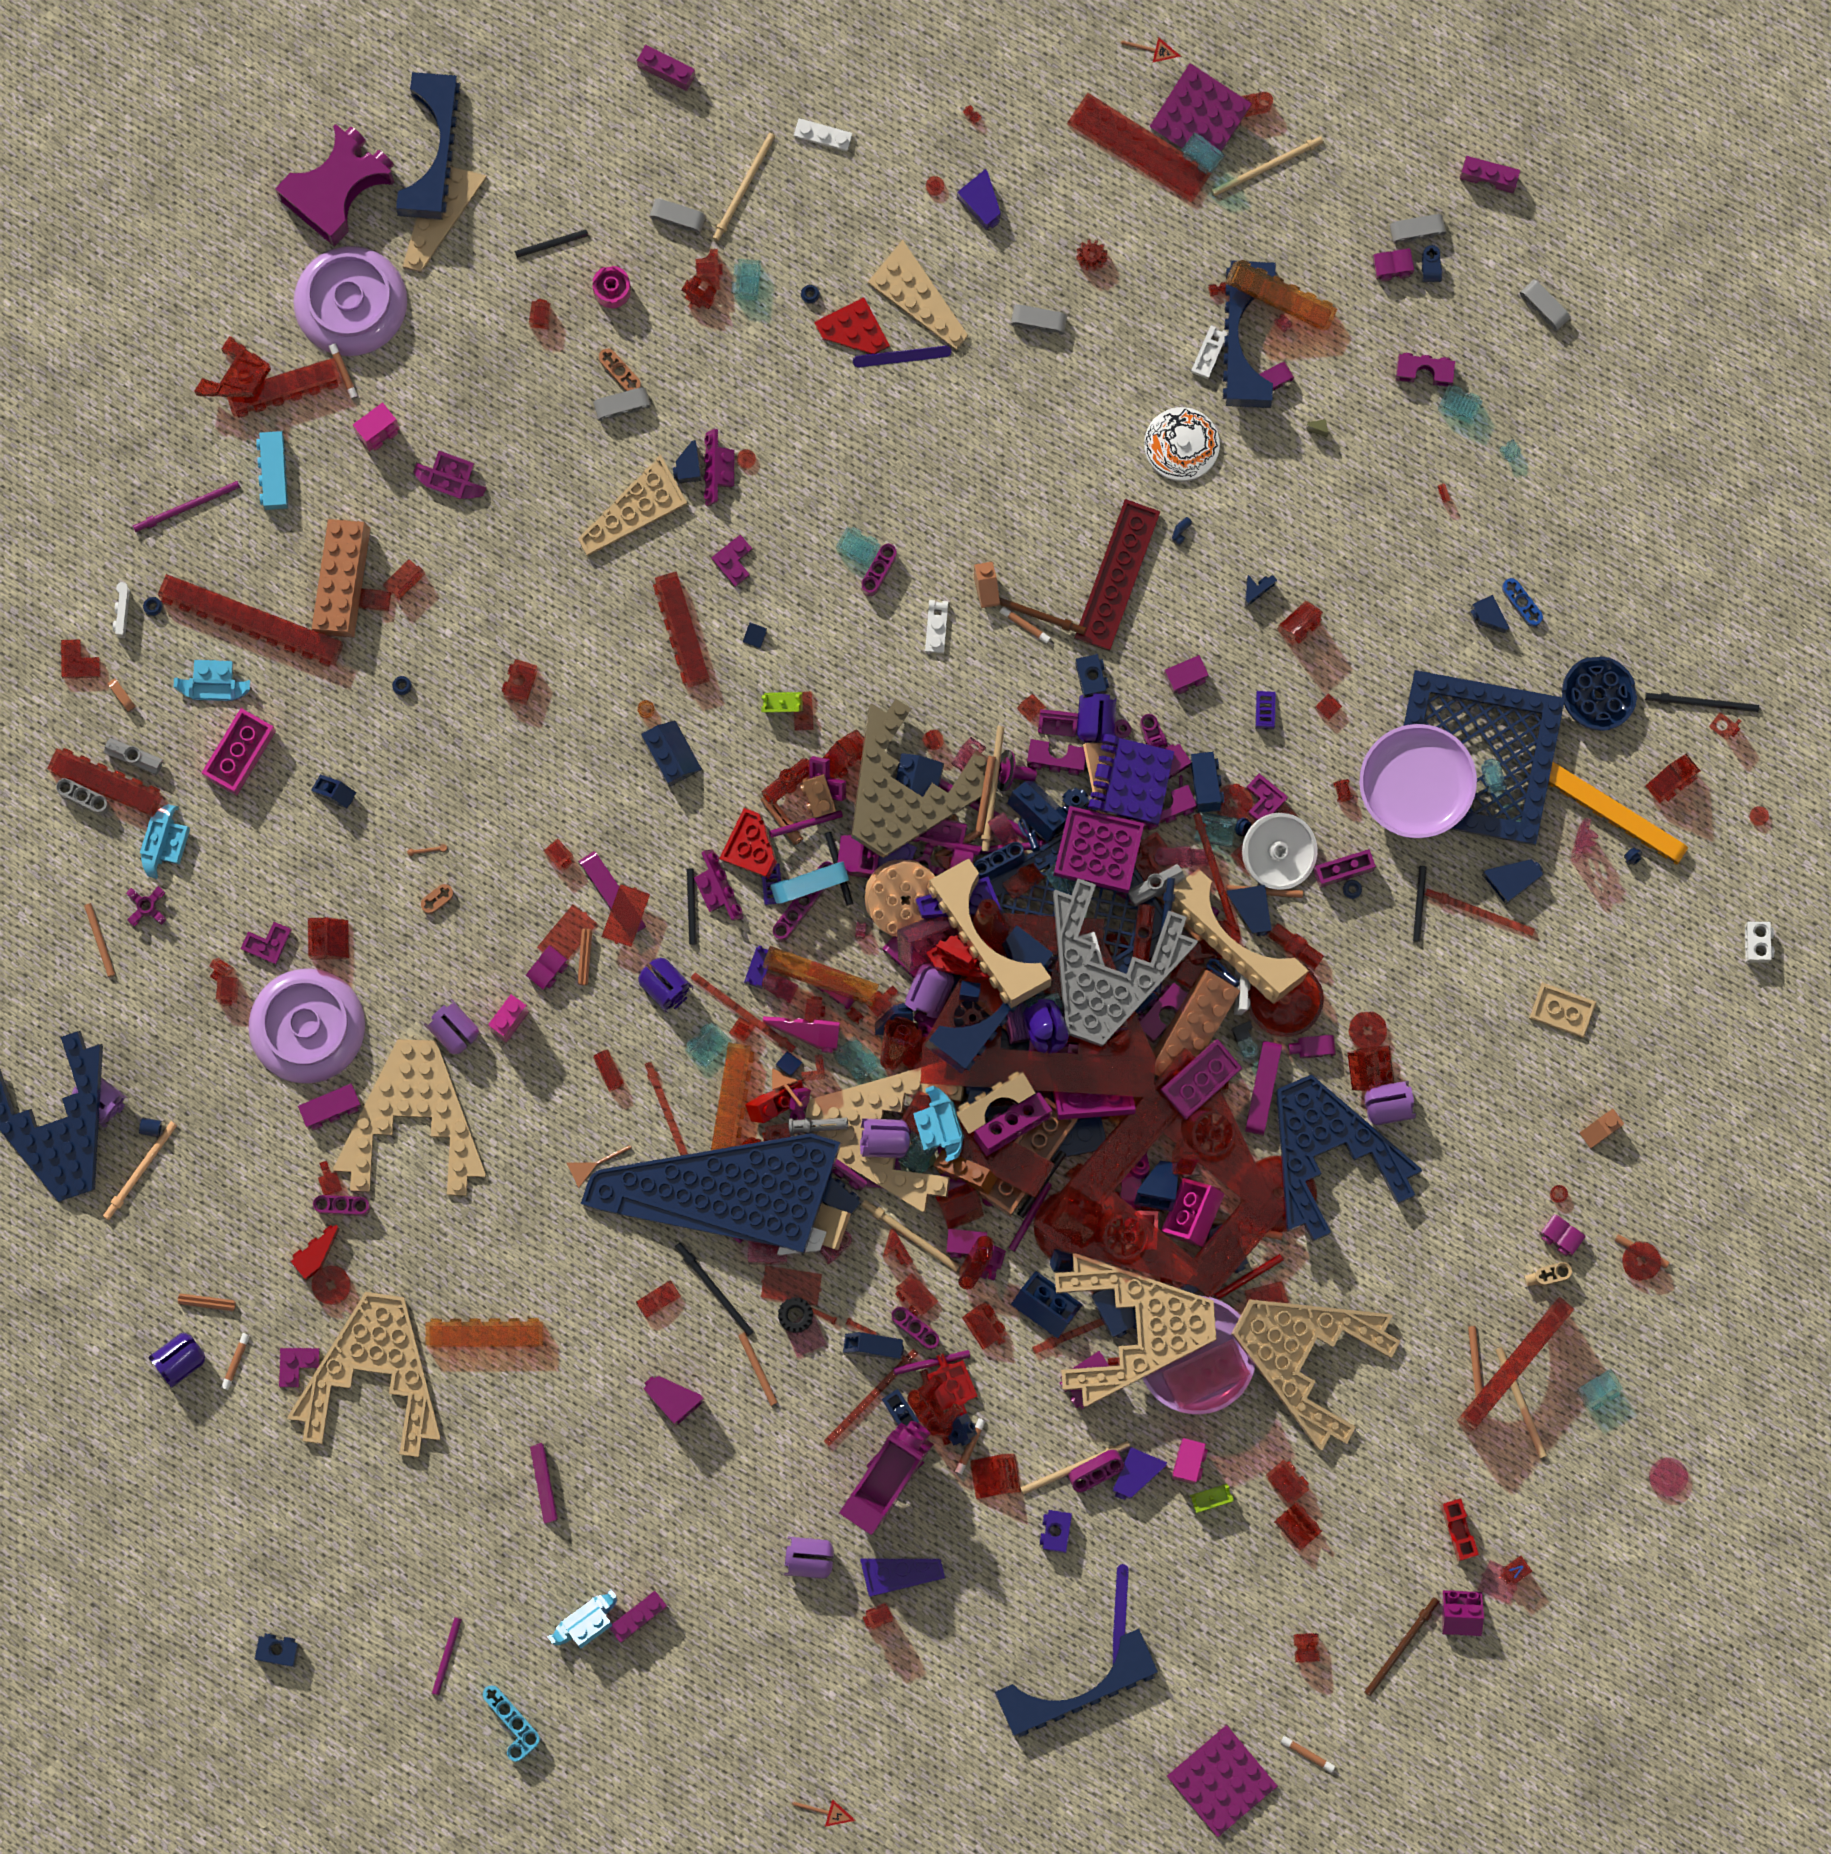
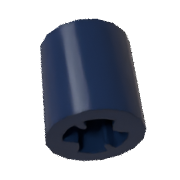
M142 1117L139 1134L159 1138L162 1121Z

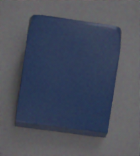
M749 622L743 642L761 649L767 634V628Z
M962 981L959 1000L978 1002L981 983Z
M787 1051L775 1065L785 1074L792 1077L803 1062Z
M1054 1249L1050 1259V1266L1053 1272H1071L1074 1265L1073 1254L1060 1249Z

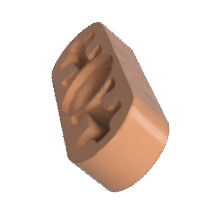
M606 348L600 352V363L625 391L634 389L633 387L628 388L629 383L626 380L628 374L631 375L628 379L632 383L636 381V388H641L639 378L612 349ZM604 354H611V360L615 363L613 366L608 360L603 361ZM617 367H623L625 374L617 376L614 371Z

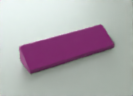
M539 1443L531 1446L530 1451L543 1522L551 1523L556 1522L558 1517L544 1444Z

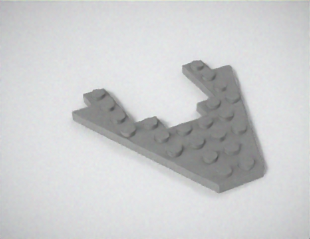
M1078 878L1072 895L1057 890L1053 892L1064 1021L1070 1036L1102 1047L1196 946L1198 940L1181 935L1187 917L1168 911L1151 963L1132 957L1127 974L1091 962L1096 943L1079 938L1078 936L1096 885Z

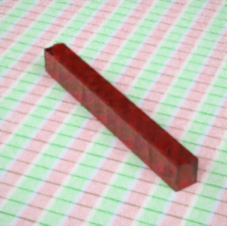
M166 574L157 594L163 604L168 606L172 604L178 605V609L189 613L191 610L196 612V616L206 620L209 617L214 619L213 622L220 626L227 624L232 626L231 629L238 633H242V631L248 632V636L259 640L261 637L266 639V643L277 647V644L284 646V650L290 653L297 651L302 653V657L308 660H312V658L318 659L320 664L327 667L330 664L336 665L344 646L342 641Z

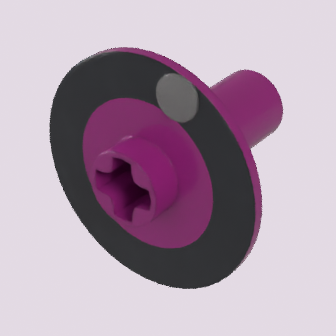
M1005 750L1001 754L997 785L1000 791H1007L1013 779L1036 780L1037 770L1035 768L1016 766L1015 756L1011 750Z

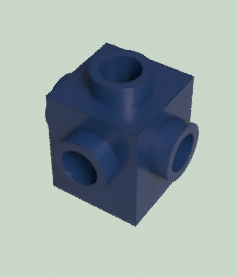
M1076 787L1073 790H1067L1062 796V809L1067 813L1069 806L1088 810V794L1083 789L1078 790ZM1076 797L1079 800V802L1074 803L1072 799Z
M967 1413L944 1424L947 1437L953 1446L959 1443L961 1446L972 1442L971 1438L977 1435L975 1425Z

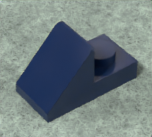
M1273 574L1269 578L1267 576L1263 577L1258 582L1259 585L1249 575L1247 576L1246 607L1276 585L1277 579Z

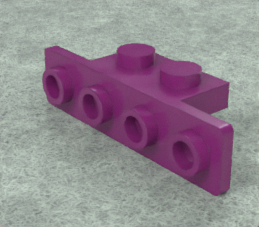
M718 429L706 432L704 443L706 444V453L704 455L706 463L704 499L705 505L708 506L718 501V486L734 487L735 450L718 447Z
M950 819L944 820L912 840L914 842L924 841L934 847L940 845L946 847L949 851L958 849L973 852V856L979 855L982 848L981 846L964 842L968 824Z
M714 850L702 851L701 854L708 870L694 877L709 912H713L725 905L732 921L743 919L742 908L734 897L733 889L729 886L726 879L727 875L720 866L718 855Z

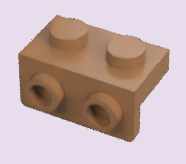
M825 774L810 779L804 778L803 784L800 787L803 796L807 795L809 802L806 805L809 814L813 813L814 818L835 812L836 807Z

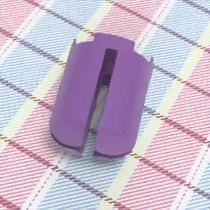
M931 963L922 964L905 998V1005L914 1011L918 1009L928 1013V1017L938 1018L954 985V976L951 973L937 971Z
M450 999L452 1004L448 1007L443 1005L431 1016L433 1021L429 1025L426 1023L423 1025L449 1053L459 1054L467 1046L442 1017L444 1016L470 1045L477 1039L479 1029L456 1002Z
M102 1077L99 1124L107 1127L108 1125L105 1123L113 1118L117 1112L120 1113L125 1107L123 1104L124 1098L128 1097ZM76 1086L72 1090L71 1095L78 1093Z
M1409 1081L1371 1087L1366 1091L1364 1098L1368 1119L1372 1124L1382 1125L1416 1118V1113H1413L1412 1108L1414 1107L1411 1086L1407 1087L1409 1086Z
M862 1118L861 1128H864L860 1140V1154H862V1157H905L910 1144V1130L905 1121Z
M787 1537V1539H791V1546L786 1548L785 1566H789L788 1573H784V1576L824 1579L830 1575L833 1567L832 1561L793 1558V1555L833 1558L834 1548L830 1541Z

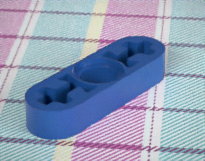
M1509 578L1505 580L1502 585V591L1529 626H1538L1543 619L1542 612L1516 579ZM1508 583L1510 585H1515L1514 591L1516 593H1518L1519 591L1521 592L1515 597V599L1512 598V596L1515 595L1512 590H1507ZM1525 598L1528 604L1526 607H1520L1517 604V600ZM1532 606L1533 608L1530 611L1533 615H1538L1537 621H1531L1529 619L1531 617L1530 613L1527 611L1525 614L1523 611L1528 610Z

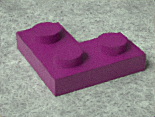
M740 534L711 557L734 587L750 576L739 560L752 551V547Z
M816 756L809 758L810 778L825 774L832 798L844 801L846 799V781L830 778V760Z
M1260 773L1246 787L1250 793L1259 799L1248 813L1256 821L1266 815L1276 813L1288 800V796Z
M273 922L266 939L248 931L240 949L276 965L292 929Z
M280 1348L279 1387L299 1388L300 1368H318L320 1349Z

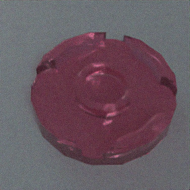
M1674 1458L1660 1459L1652 1465L1649 1471L1650 1485L1656 1493L1662 1496L1672 1497L1678 1495L1685 1489L1688 1483L1686 1467Z

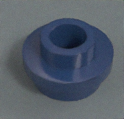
M814 285L803 287L801 290L802 300L808 304L815 303L819 299L818 288ZM813 292L814 295L813 297H808L806 294Z
M150 597L145 600L143 609L147 615L156 616L162 611V603L158 598ZM151 604H156L154 610L149 608Z
M399 676L393 681L392 687L396 694L406 695L410 692L412 685L407 677ZM400 683L406 684L404 689L398 687Z
M1240 818L1235 824L1236 834L1241 837L1246 836L1252 823L1247 818Z
M1635 847L1630 849L1624 855L1627 865L1637 864L1642 858V851L1640 849L1637 850Z
M1349 880L1343 886V893L1349 899H1356L1362 893V886L1356 880ZM1349 887H1355L1356 892L1351 893Z

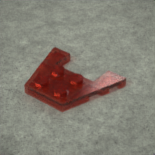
M229 336L221 349L224 354L236 357L220 383L202 378L194 390L196 396L254 397L270 372V364L255 353L248 351L244 345L237 343L233 337Z

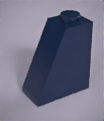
M1530 859L1487 869L1483 872L1482 876L1501 900L1508 904L1543 876V869L1538 862L1534 863Z
M1265 885L1227 890L1226 895L1251 933H1256V936L1268 935V931H1271L1272 928Z
M1160 1160L1138 1188L1134 1205L1172 1212L1176 1200L1179 1164Z
M863 1332L845 1334L843 1353L895 1360L901 1359L904 1352L902 1339Z

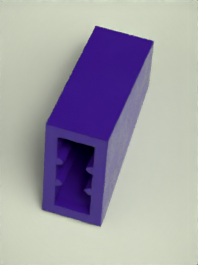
M984 169L957 192V198L987 230L989 227L994 228L999 224L1001 212L988 171Z
M1131 1447L1124 1462V1468L1120 1472L1112 1492L1116 1493L1115 1497L1124 1501L1126 1498L1131 1499L1165 1468L1167 1462Z

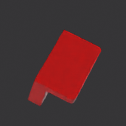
M950 936L946 942L940 940L936 945L938 955L970 972L978 962V959L973 958L970 954V947L967 943H963L954 936Z

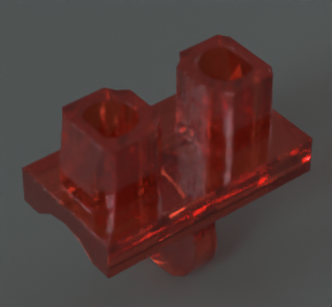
M696 275L690 280H686L681 289L686 294L684 298L689 301L687 307L691 309L695 305L700 308L703 305L710 309L717 290L709 285L705 291L700 289L699 286L702 280Z

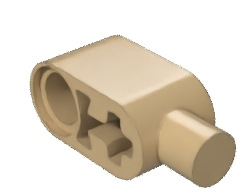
M1565 1262L1545 1266L1533 1274L1525 1275L1524 1281L1527 1287L1533 1285L1547 1286L1563 1282L1571 1276L1572 1268ZM1559 1267L1566 1269V1277L1558 1275L1557 1269ZM1542 1272L1544 1275L1551 1272L1553 1276L1546 1278L1545 1281L1539 1278Z

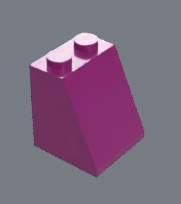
M652 1376L644 1383L645 1387L643 1389L675 1427L705 1402L702 1395L660 1376L656 1378Z

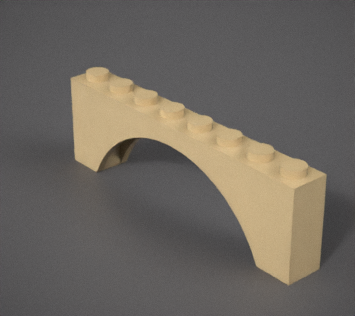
M968 858L930 879L928 891L933 899L936 898L939 902L938 906L942 913L948 915L951 926L959 931L961 941L967 943L970 947L969 952L973 958L978 959L983 973L989 975L991 985L1000 991L1002 1001L1005 1004L1008 1003L1010 1008H1013L1050 987L1051 977L1041 963H1022L1005 958L989 948L979 937L969 914V901L975 886L979 882V872Z
M1198 868L1186 877L1185 880L1174 886L1175 901L1172 902V910L1177 914L1187 917L1185 922L1267 999L1275 1004L1302 983L1309 970L1296 958L1277 959L1265 957L1235 942L1216 920L1210 904L1212 880Z

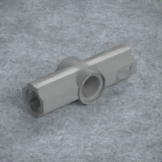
M109 738L103 752L106 755L128 763L130 766H136L155 775L158 774L163 763L161 758L112 738ZM131 753H138V757L135 760H129Z
M1176 864L1160 874H1152L1148 877L1147 881L1130 889L1127 894L1133 905L1136 907L1152 897L1162 896L1166 891L1168 877L1175 878V885L1185 880L1186 877L1180 866ZM1156 883L1161 884L1159 887H1152Z

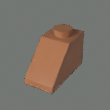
M993 562L974 564L973 577L981 608L999 606L998 584Z
M1611 1109L1579 1134L1591 1149L1621 1128L1624 1123L1615 1110Z

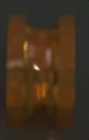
M649 700L641 701L638 705L639 715L643 718L652 717L655 712L654 704ZM643 705H646L647 707L651 706L652 709H649V710H650V713H648V714H647L646 712H643V713H642V712H641V710H643V707H642V706H643Z

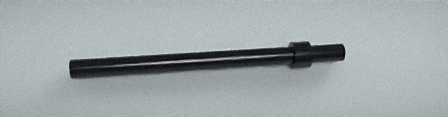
M1661 692V694L1645 693V700L1658 701L1660 704L1677 703L1759 712V705L1674 696Z
M679 1242L675 1248L683 1256V1261L692 1267L747 1336H750L754 1332L698 1264L694 1254L689 1253L684 1245Z

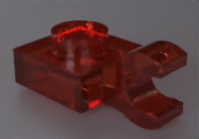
M893 985L884 994L878 990L865 1002V1005L878 1018L892 1006L889 1000L898 991Z
M327 1161L320 1162L323 1176L318 1177L323 1195H331L342 1191L337 1172H330Z

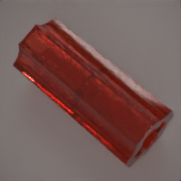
M604 1050L594 1055L593 1059L609 1092L624 1086V1082L609 1050Z

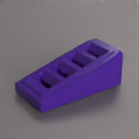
M1256 691L1255 729L1274 730L1276 692ZM1260 696L1271 697V700H1260ZM1260 704H1271V707H1260ZM1260 711H1271V714H1260ZM1260 718H1271V721H1260Z
M777 863L773 869L777 874H771L769 879L777 878L776 882L781 881L780 864ZM762 876L764 904H781L776 903L774 898H768L767 896L773 894L772 890H767V887L776 882L766 883L768 878Z

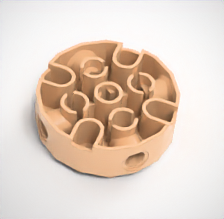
M905 859L888 861L877 868L866 884L864 898L866 911L878 928L891 936L901 938L918 936L931 928L938 917L922 919L916 905V899L930 895L928 891L929 880L935 877L934 874L919 862ZM905 896L907 899L903 901L901 897Z

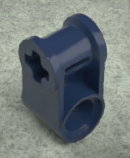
M1435 245L1427 246L1422 254V283L1442 281L1440 250ZM1429 252H1432V255L1434 256L1433 259H1431L1428 255Z

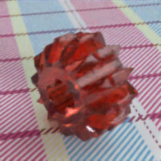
M1088 239L1087 244L1082 242L1081 248H1077L1076 252L1078 255L1076 260L1080 261V267L1086 264V271L1089 270L1090 266H1092L1093 271H1096V265L1102 268V262H1107L1106 255L1108 251L1103 250L1104 244L1098 245L1097 239L1094 243L1091 242V239ZM1091 252L1095 253V256L1093 255V258L1089 257V254Z

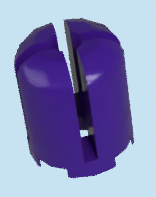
M1093 693L1092 697L1083 698V695L1079 696L1077 726L1079 740L1084 743H1092L1094 741V743L1104 744L1102 742L1104 734L1115 736L1117 698L1112 700L1110 695Z
M660 957L652 960L649 963L652 966V970L668 985L671 991L646 966L641 970L638 982L660 1008L668 1013V1009L676 1005L674 1009L678 1008L687 999L684 996L690 988L693 990V985L667 959Z
M1039 999L1038 1003L1033 1004L1030 1008L1026 1007L1023 1013V1021L1033 1047L1042 1053L1048 1051L1049 1054L1056 1053L1064 1048L1069 1038V1031L1059 1006L1053 1000Z
M185 1332L179 1333L148 1357L171 1388L201 1367L205 1362L203 1350L194 1338Z

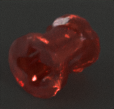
M1349 779L1333 783V787H1336L1338 803L1354 799L1348 785L1350 783Z

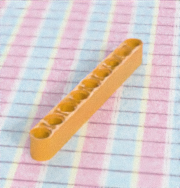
M1555 762L1552 763L1549 786H1555L1565 796L1574 798L1581 806L1590 808L1594 814L1600 818H1606L1609 820L1608 823L1616 828H1622L1632 838L1636 837L1648 848L1651 849L1652 847L1657 850V853L1664 858L1673 860L1674 864L1678 865L1688 850L1684 843Z

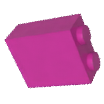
M510 994L488 1024L490 1031L507 1043L528 1015L527 1005Z

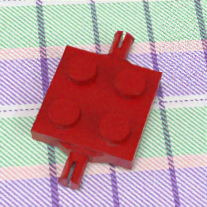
M944 1353L937 1355L940 1367L936 1371L927 1374L939 1407L941 1411L950 1407H957L960 1416L963 1413L966 1414L967 1411L964 1404L978 1396L965 1363L961 1360L954 1364H948Z

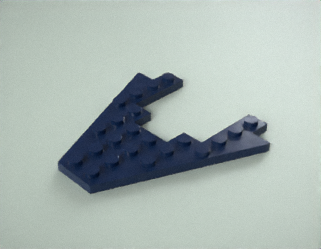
M81 1031L61 1037L78 1093L62 1098L68 1117L38 1127L32 1109L15 1114L0 1069V1131L58 1202L95 1190L103 1044L86 1049Z
M1312 1074L1277 1089L1286 1227L1288 1232L1304 1225L1312 1242L1331 1233L1306 1182L1322 1174L1314 1157L1344 1144L1353 1161L1369 1154L1372 1155L1397 1204L1415 1196L1408 1179L1420 1174L1422 1169Z

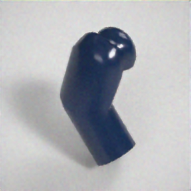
M1184 518L1175 526L1172 540L1177 545L1182 544L1185 540V537L1181 534L1192 525L1190 518Z

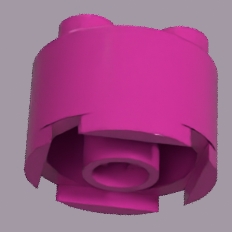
M617 266L603 267L596 272L593 277V292L597 302L606 308L616 309L628 301L631 294L630 280L622 268Z

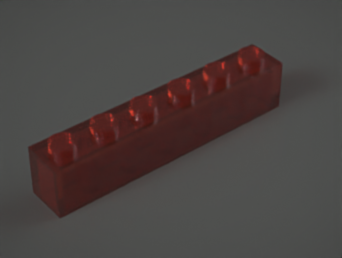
M331 358L225 391L233 416L241 418L254 410L256 412L264 411L270 405H283L284 401L292 399V401L299 400L305 394L316 395L325 388L329 390L335 389L342 382L335 360Z
M677 571L655 577L656 584H652L655 595L660 596L661 601L658 602L661 613L665 612L667 618L663 620L666 631L670 630L672 634L669 640L671 647H676L677 655L674 656L677 666L681 665L683 670L680 673L682 683H687L689 688L709 682L707 668Z
M56 748L47 767L49 772L69 779L152 817L155 815L163 798L160 789L151 785L148 788L142 785L143 782L136 778H132V780L127 779L124 773L117 770L111 772L107 766L101 763L97 765L90 763L91 760L85 756L80 755V758L74 756V752L69 749L63 748L60 750Z

